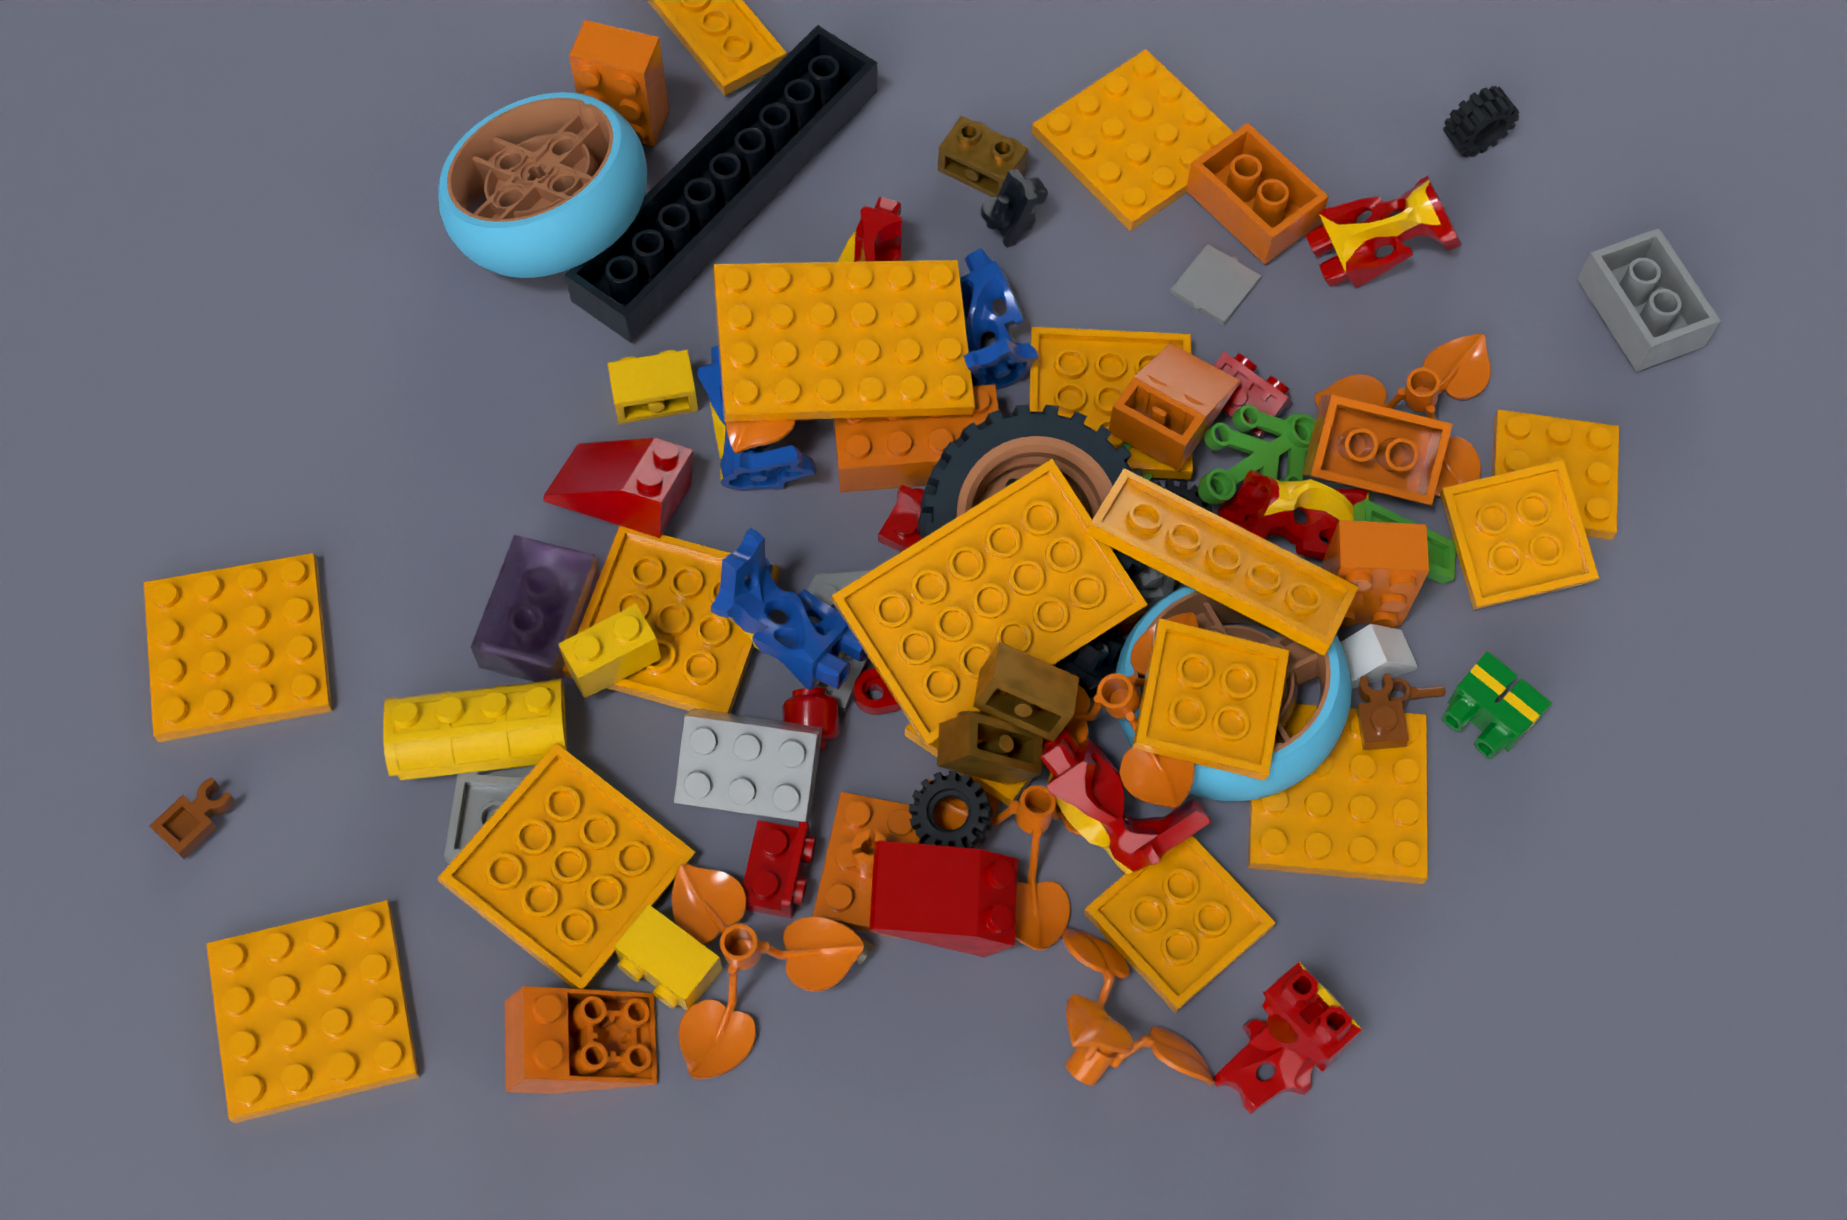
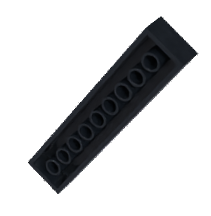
M817 25L644 196L636 218L617 241L599 255L570 269L565 274L571 302L631 343L877 92V62Z

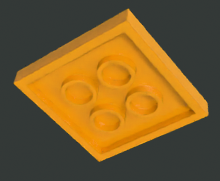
M1498 409L1494 416L1491 476L1564 459L1586 536L1613 540L1617 533L1619 426Z
M1564 459L1444 487L1440 490V497L1473 611L1595 582L1599 579Z
M1159 618L1155 625L1132 748L1264 781L1270 772L1290 650Z
M1192 835L1168 850L1163 855L1161 861L1155 865H1147L1133 873L1124 874L1084 909L1083 913L1175 1014L1266 935L1276 923Z

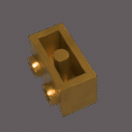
M961 115L938 147V171L990 197H997L1008 171L1018 169L1022 175L1026 172L1028 147L1022 145L1015 138L1006 137L989 129L979 121H973Z
M999 642L980 669L973 707L1054 742L1074 716L1079 677Z
M962 711L958 713V717L939 723L937 766L1006 785L1041 775L1042 759L1040 755L1042 753L1043 737L1007 721L985 716L981 712Z

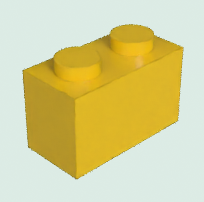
M688 349L681 351L666 350L657 355L639 358L632 356L624 357L618 361L607 363L618 424L698 411Z
M637 604L558 644L565 666L584 699L661 659L657 637Z
M649 904L613 946L620 960L617 964L619 969L636 982L644 978L656 987L652 991L653 994L671 1009H674L678 1004L687 1011L697 1003L723 970L719 956Z

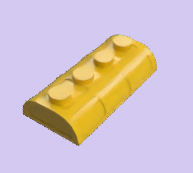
M562 678L407 697H390L384 701L383 745L385 761L389 776L398 775L400 781L537 765L555 743H558L567 751L565 687Z

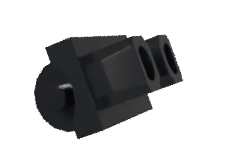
M1018 169L1008 171L998 196L989 197L983 202L980 212L981 216L987 222L988 228L992 230L997 228L1001 232L1005 247L1014 246L1021 232L1032 229L1036 221L1035 213L1032 209L1034 205L1045 202L1048 190L1039 177L1025 179Z
M1109 629L1098 636L1097 639L1095 638L1056 663L1055 667L1068 670V673L1079 677L1078 685L1087 692L1089 698L1097 695L1100 681L1107 675L1116 673L1119 656L1126 640Z

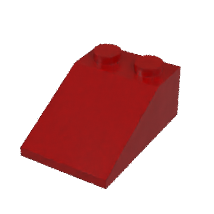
M655 437L577 444L543 495L544 502L660 538L691 486L693 449Z
M879 840L874 843L869 931L980 957H986L1015 946L1018 859L976 848Z

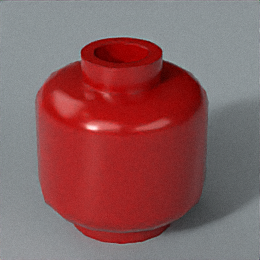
M826 688L793 690L792 697L785 700L782 704L784 722L823 727L820 751L826 750V742L832 741L840 735L838 701L835 697L827 694Z

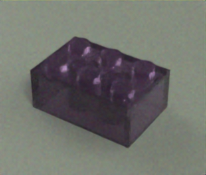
M514 535L470 647L478 667L532 682L549 681L550 679L559 678L564 680L563 668L565 663L558 644L576 635L600 576L596 556Z

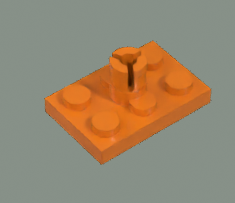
M840 792L813 911L814 917H823L844 923L855 930L886 935L869 931L874 843L880 840L920 844L921 840L915 834L916 832L909 820L912 819V815L909 813L908 804Z

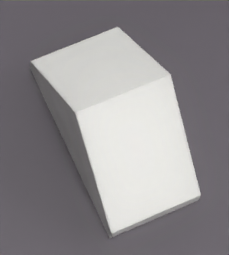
M1369 624L1340 642L1348 662L1351 689L1359 686L1361 676H1367L1368 684L1381 681L1384 674L1395 677L1415 671L1418 668L1402 630Z

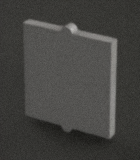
M1207 244L1172 286L1169 294L1191 306L1194 313L1201 312L1224 326L1261 280L1262 275L1238 262V257H1230Z

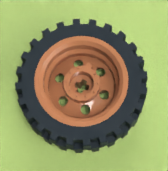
M1029 404L1016 405L1013 413L1002 415L1001 410L989 413L985 421L976 426L973 422L964 428L960 437L954 443L950 442L943 450L939 461L933 467L922 495L920 517L917 522V534L921 535V539L925 538L1004 489L1008 481L1020 479L1050 459L1054 460L1085 510L1093 519L1122 470L1125 468L1133 472L1127 463L1132 454L1125 445L1117 450L1107 440L1112 432L1103 425H1101L1098 431H1095L1083 424L1087 416L1076 411L1071 418L1058 415L1059 406L1045 405L1042 412L1030 411ZM1141 470L1134 472L1144 478ZM1110 547L1131 580H1133L1144 563Z

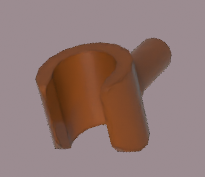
M1393 678L1392 691H1401L1404 696L1390 698L1389 701L1402 700L1403 708H1405L1410 700L1444 696L1445 688L1444 686L1410 687L1406 680Z

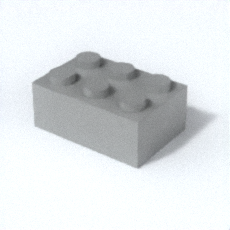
M1660 228L1590 252L1577 278L1636 372L1705 347L1721 322Z
M692 709L684 716L674 803L806 822L812 813L823 727Z

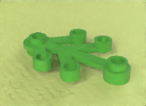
M1244 405L1235 411L1232 416L1233 424L1240 432L1231 430L1228 425L1219 422L1208 428L1204 433L1205 443L1212 450L1218 451L1227 446L1251 454L1227 471L1216 468L1200 479L1198 485L1200 498L1208 504L1220 505L1235 494L1236 484L1245 479L1246 474L1250 470L1257 471L1260 469L1261 475L1277 479L1279 456L1288 451L1287 476L1279 481H1304L1302 471L1305 452H1308L1315 419L1307 414L1294 413L1283 420L1259 412L1253 405ZM1243 414L1249 417L1250 424L1245 421ZM1256 427L1279 437L1268 442L1244 433ZM1215 431L1221 435L1222 442L1216 438Z

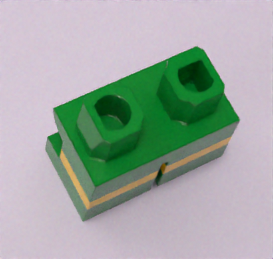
M1486 651L1454 690L1447 702L1449 706L1441 719L1453 731L1461 732L1469 722L1473 723L1482 731L1473 744L1486 758L1492 759L1504 749L1509 752L1543 718L1552 702L1522 678L1508 692L1518 675Z

